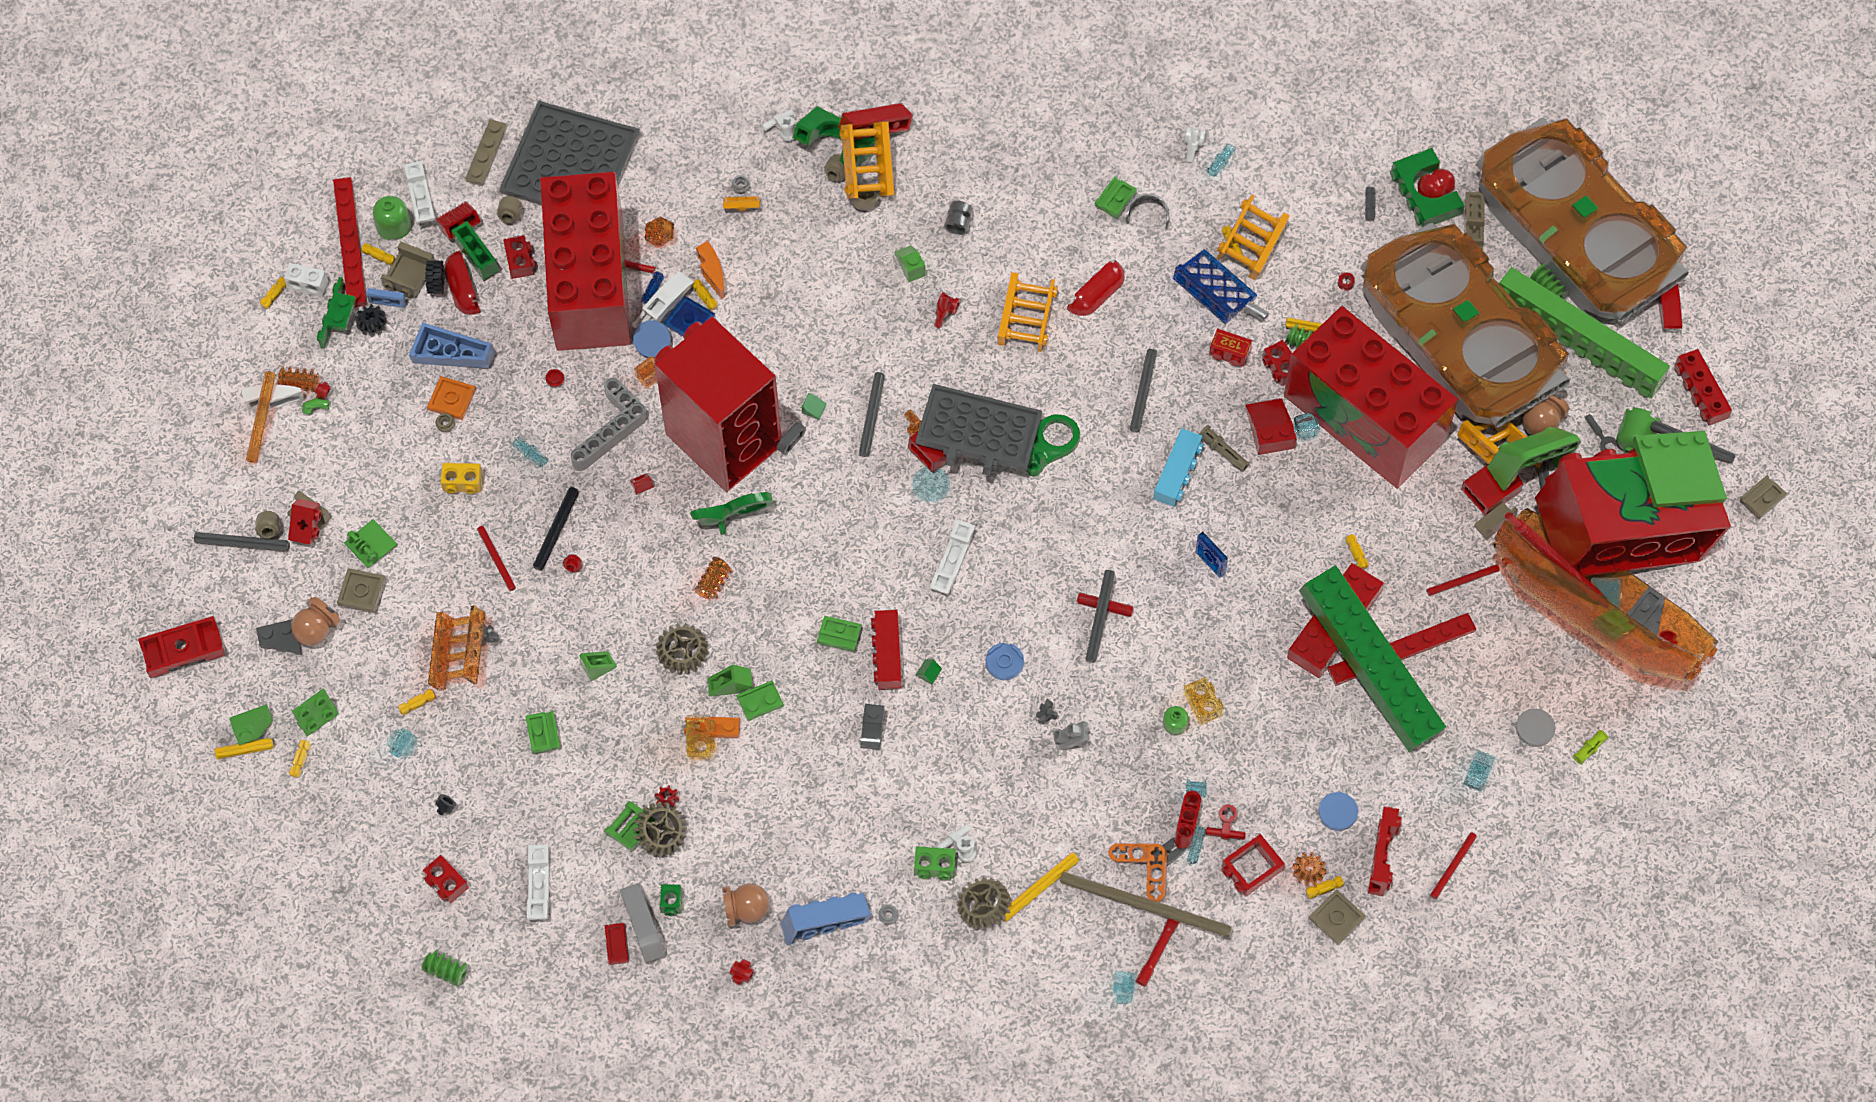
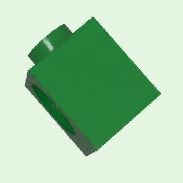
M661 884L660 912L666 916L681 914L682 886L678 884ZM669 898L676 899L672 904L666 903Z

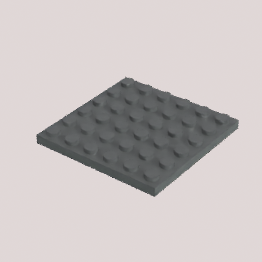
M538 100L499 188L500 193L542 205L541 177L615 172L617 185H619L640 135V129Z

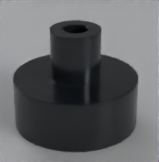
M440 794L435 801L438 807L437 813L440 815H444L445 812L452 813L457 805L451 797Z

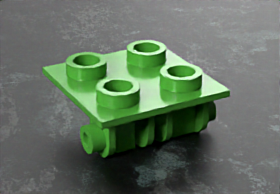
M374 519L357 532L349 531L347 533L348 539L344 542L367 568L371 567L398 545Z
M324 688L291 711L297 720V725L307 737L339 715Z

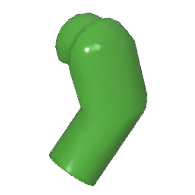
M317 398L311 399L302 404L303 414H312L313 408L328 410L330 401Z

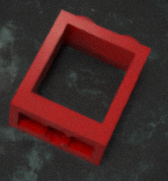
M1260 833L1223 859L1221 870L1227 878L1233 880L1235 889L1247 897L1284 870L1285 863ZM1255 847L1271 868L1248 884L1232 863Z

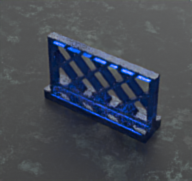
M1205 249L1185 264H1179L1173 274L1172 279L1225 325L1249 301L1252 302L1257 298V294ZM1204 256L1209 260V264L1199 263V259ZM1187 268H1197V273H1191ZM1200 268L1209 269L1210 274H1200ZM1213 269L1220 270L1222 275H1213ZM1200 279H1210V285L1203 284ZM1213 280H1223V286L1213 285ZM1226 281H1233L1236 287L1226 286ZM1213 290L1223 291V296H1217ZM1226 291L1236 292V297H1227ZM1239 292L1247 293L1250 297L1239 298ZM1227 302H1237V307L1232 309Z

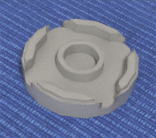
M1538 708L1524 711L1518 717L1515 726L1519 739L1532 747H1542L1548 744L1556 730L1555 722L1551 715Z

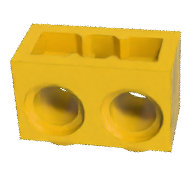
M442 463V490L451 494L456 492H465L467 494L481 492L483 473L481 464ZM452 477L456 478L453 481H449V479ZM469 478H475L473 481H467Z

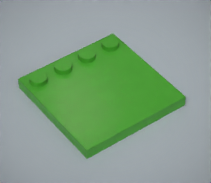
M1705 431L1637 435L1632 439L1654 508L1721 503L1726 501L1727 496Z

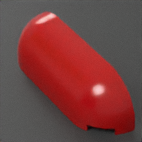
M460 250L455 251L447 257L444 263V274L454 304L464 314L481 313L463 255Z
M1116 260L1113 263L1111 261L1106 263L1075 293L1074 296L1077 298L1073 303L1068 304L1067 310L1078 316H1087L1094 313L1124 283L1125 272L1121 264Z

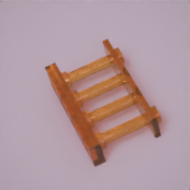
M472 605L470 616L453 618L443 611L436 613L428 684L439 691L446 690L447 680L461 677L472 684H477L486 612ZM469 624L468 633L452 636L454 626ZM467 641L466 651L450 654L452 644ZM465 659L463 669L448 672L449 662Z

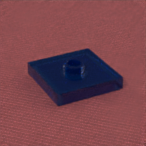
M684 296L663 323L667 328L683 337L690 325L698 321L703 324L710 317L713 316L715 318V313Z
M1202 531L1197 536L1195 553L1221 578L1226 574L1228 557Z

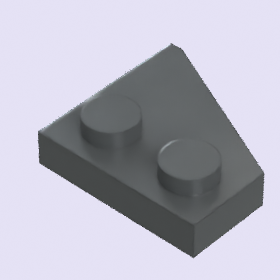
M1649 586L1625 617L1656 640L1665 598Z
M293 619L257 627L256 631L260 648L275 649L280 652L288 651L296 655H302L300 643L292 635L291 621Z

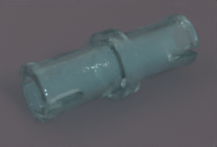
M1226 144L1220 154L1214 157V162L1207 169L1209 175L1216 177L1222 167L1228 164L1229 158L1236 151L1233 145Z
M520 436L513 441V447L521 451L525 458L531 459L539 467H543V464L547 463L548 457L540 453L533 444L530 445Z

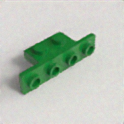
M339 277L337 283L333 285L332 299L328 300V311L322 319L323 327L317 334V341H319L320 348L325 349L331 329L346 332L356 302L355 296L342 294L345 287L342 277Z

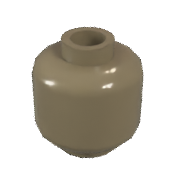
M840 154L832 155L824 167L826 176L832 181H842L845 178L844 164L839 161Z
M513 196L503 197L497 208V216L504 223L517 222L522 212V203Z
M263 511L257 515L255 520L257 535L261 538L271 539L279 534L280 518L275 512Z

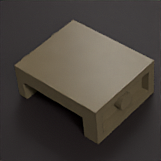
M400 241L397 247L399 253L387 274H382L381 281L387 290H396L404 293L405 297L411 296L416 298L425 283L426 262L435 260L434 254Z

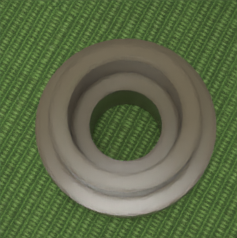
M443 413L437 417L435 424L438 430L447 432L454 427L455 422L451 415Z

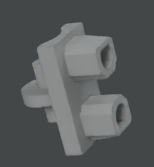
M1088 722L1072 723L1065 729L1055 730L1054 742L1059 743V749L1066 750L1076 745L1079 747L1086 745L1089 737L1086 732Z

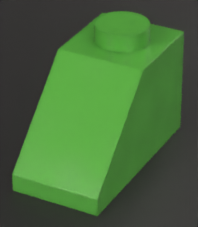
M910 245L894 251L908 282L925 276V264L917 249Z
M734 664L707 678L709 696L711 697L740 694L752 687L751 669Z
M267 704L229 717L239 746L258 739L273 722Z

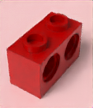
M525 235L503 239L511 279L533 275L532 268H535L534 258L529 257V253L532 252L530 241L526 242Z
M1284 340L1265 348L1262 356L1263 364L1270 368L1273 379L1276 382L1278 381L1281 386L1286 384L1288 372L1286 373L1282 370L1289 369L1292 354Z
M439 855L422 870L425 876L423 879L429 887L434 886L438 890L436 892L443 901L447 900L450 904L469 889L464 878L442 855ZM436 871H442L440 876H433ZM455 885L453 890H446L447 886Z

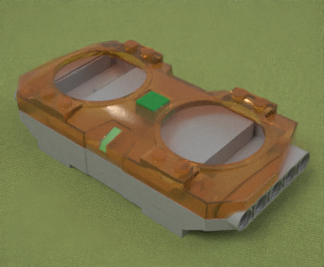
M1544 117L1540 118L1522 131L1510 134L1484 151V155L1476 163L1477 168L1480 170L1479 188L1489 204L1488 210L1510 234H1514L1541 264L1547 265L1546 269H1551L1550 275L1555 274V280L1561 281L1559 287L1565 285L1563 292L1569 290L1567 296L1583 312L1587 310L1598 317L1617 319L1619 322H1622L1687 277L1689 272L1680 263L1687 246L1675 234L1676 229L1653 204L1649 206L1645 201H1635L1608 172V162L1603 157L1604 152L1580 127L1576 129L1567 118L1551 123Z
M1430 223L1416 232L1400 236L1368 254L1367 260L1361 265L1360 268L1364 272L1363 291L1373 308V315L1394 339H1397L1404 349L1412 355L1429 376L1458 398L1455 412L1461 419L1466 416L1474 420V422L1491 424L1498 428L1548 399V395L1551 396L1563 390L1570 383V379L1563 372L1567 365L1569 353L1557 341L1558 336L1535 310L1531 311L1529 308L1519 307L1493 278L1494 268L1489 263V257L1467 232L1463 234L1456 224L1437 228L1434 223Z

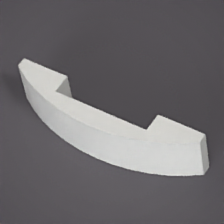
M422 161L405 164L404 168L417 224L435 220Z
M956 520L950 535V541L938 571L936 570L930 589L948 595L966 555L975 525Z
M528 845L527 920L547 919L549 907V846Z

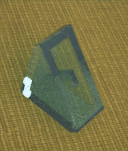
M1591 579V582L1619 610L1622 607V579Z

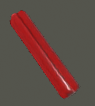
M1080 592L1077 597V603L1097 608L1099 597ZM1109 600L1107 611L1131 617L1134 608L1128 604Z

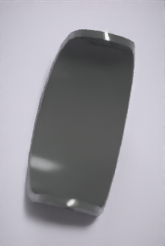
M1141 194L1130 202L1127 209L1126 223H1128L1131 208L1136 203L1142 200H1153L1164 207L1167 213L1165 229L1168 228L1169 208L1161 197L1154 194Z

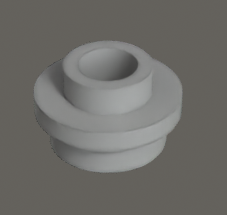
M736 176L732 181V189L737 193H744L750 187V182L745 176Z
M884 905L880 908L878 916L882 923L890 925L897 921L899 914L895 906ZM890 912L892 917L887 918L885 914Z

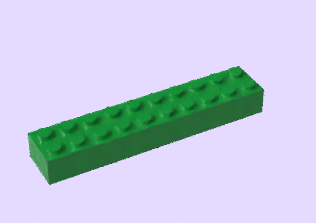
M1336 565L1311 579L1300 588L1299 592L1408 752H1411L1446 728L1440 716Z

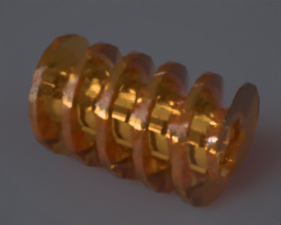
M281 366L278 374V385L298 387L301 390L304 389L305 392L311 389L315 393L319 385V373L315 374L312 368L309 374L306 368L300 373L299 367H296L295 372H293L291 366L285 371V367Z
M713 556L712 561L708 564L709 567L705 569V573L701 576L702 580H699L698 586L694 588V591L705 599L717 598L718 594L715 591L721 592L722 590L718 585H725L722 578H729L725 572L732 573V569L724 560Z

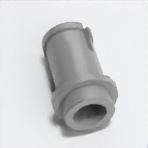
M1249 301L1244 308L1246 315L1250 314L1262 322L1269 313V311L1255 305L1254 301Z

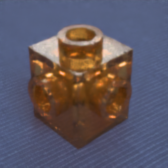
M661 216L646 223L645 240L655 246H661L673 239L674 223Z

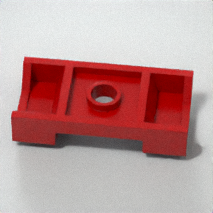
M214 616L138 638L149 678L169 673L168 669L204 658L209 661L226 656ZM179 642L186 643L183 649L176 648Z
M1383 807L1382 818L1379 819L1367 894L1384 896L1385 890L1389 891L1390 884L1392 883L1393 872H1390L1391 865L1386 864L1388 845L1393 840L1394 835H1398L1402 817L1399 816V809Z

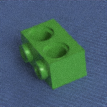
M916 846L914 876H918L921 879L938 877L940 880L954 878L956 849ZM928 861L930 864L924 867L920 865V862ZM942 862H947L950 864V866L947 868H942L940 864Z

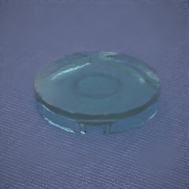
M925 467L915 474L912 488L920 500L937 502L947 496L950 490V481L943 469L938 468L932 473Z

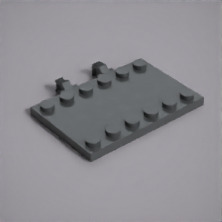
M933 384L915 444L943 450V454L947 455L945 465L953 466L955 456L960 457V455L979 459L981 463H985L982 474L990 476L992 466L997 467V464L1026 471L1042 411Z

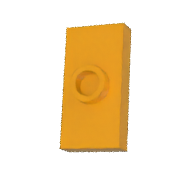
M724 197L723 209L737 208L738 211H744L747 208H760V197Z

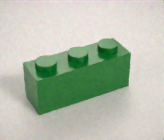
M467 221L451 230L454 242L483 281L499 272L496 259Z

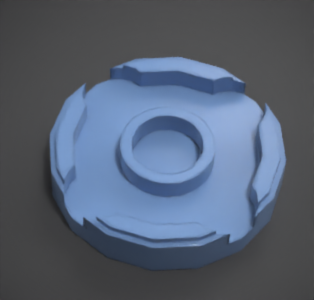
M655 320L645 321L635 329L633 335L634 345L637 351L644 356L656 357L662 348L670 345V332L662 322Z
M998 643L987 652L985 659L986 668L989 674L996 679L1011 680L1022 672L1024 656L1015 645Z
M1334 792L1322 799L1318 814L1324 826L1330 830L1343 831L1352 827L1356 822L1358 807L1354 799L1348 794Z

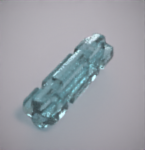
M1195 827L1189 850L1190 853L1187 857L1189 864L1196 865L1198 862L1206 831L1204 827Z

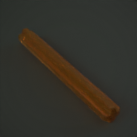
M265 371L246 456V461L250 463H256L259 455L276 376L271 371Z

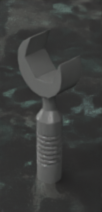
M1588 414L1585 420L1595 434L1599 435L1602 439L1599 446L1600 450H1606L1605 445L1608 443L1617 446L1615 438L1610 436L1604 437L1598 423L1591 414Z

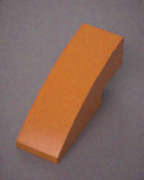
M707 240L696 247V254L701 261V274L722 300L724 298L722 268L714 248Z

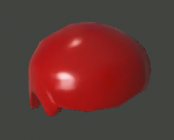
M1441 168L1431 174L1438 176L1441 184L1444 183V195L1454 190L1455 177L1452 172Z
M1427 174L1419 179L1417 190L1425 197L1438 198L1444 196L1445 185L1439 182L1438 176Z

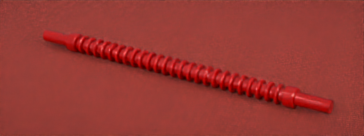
M1511 512L1505 514V519L1513 525L1514 530L1522 535L1525 540L1534 546L1593 601H1597L1604 608L1610 606V602L1602 596L1599 589L1546 543L1523 520H1518Z

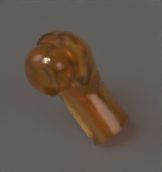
M910 409L904 416L910 422L907 432L912 436L919 431L921 420Z

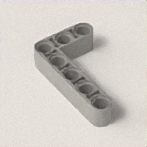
M617 378L607 379L604 383V389L607 399L621 413L571 452L572 466L577 471L587 469L644 424L647 419L644 405ZM607 435H612L611 438H605ZM578 458H583L582 461H576Z

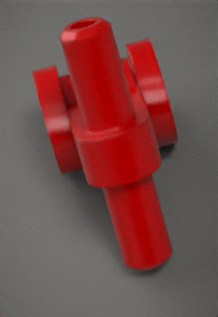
M945 292L941 293L935 313L937 315L934 324L936 328L942 327L943 319L949 312L952 314L956 313L960 305V298H952Z
M1231 804L1223 805L1219 810V818L1223 821L1222 829L1206 827L1205 831L1206 835L1219 836L1221 839L1227 840L1229 838L1244 840L1246 833L1230 830L1231 822L1237 817V810ZM1227 808H1230V812L1233 813V816H1230L1229 819H1226V816L1222 814Z

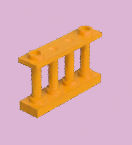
M888 122L874 123V127L871 129L853 130L852 124L841 125L840 137L843 145L846 181L845 194L847 199L858 198V192L879 191L880 196L894 195ZM874 136L875 147L854 148L853 137ZM876 155V165L856 167L855 156ZM877 172V184L857 185L856 174Z
M1251 194L1248 200L1244 199L1239 208L1242 211L1226 241H1222L1217 248L1219 254L1216 259L1220 260L1224 253L1248 266L1251 270L1248 277L1255 280L1260 274L1290 215L1283 212L1280 218L1273 217L1251 204L1255 197ZM1247 210L1271 223V226L1274 227L1272 232H1267L1244 219L1243 217ZM1239 225L1263 237L1264 241H1266L1265 246H1259L1236 233ZM1233 239L1255 251L1256 255L1259 256L1257 261L1255 259L1251 260L1228 247L1231 240Z
M1011 272L997 345L1005 346L1006 339L1010 340V338L1036 342L1038 343V352H1042V347L1047 345L1048 335H1045L1052 299L1056 298L1058 287H1055V279H1051L1049 288L1021 283L1018 280L1019 273ZM1020 290L1046 294L1048 295L1047 303L1018 299L1016 291L1020 292ZM1020 306L1045 312L1043 319L1015 315L1012 310L1013 307ZM1016 322L1040 326V336L1011 331L1009 324Z
M1466 420L1462 422L1457 434L1464 443L1488 464L1499 451L1494 443L1503 438L1511 443L1527 437L1510 421L1496 428L1494 425L1485 423L1474 426ZM1491 426L1498 433L1487 438L1481 431ZM1539 462V463L1534 464V465H1535L1537 468H1539V467H1541L1542 462Z

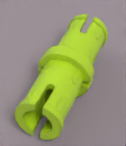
M1598 730L1590 740H1586L1583 743V747L1573 755V759L1582 765L1590 755L1598 751V748L1608 739V735L1603 730Z

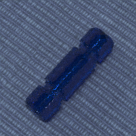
M654 272L653 279L650 280L645 290L646 293L641 298L642 303L646 304L657 292L660 286L659 283L664 278L663 273Z

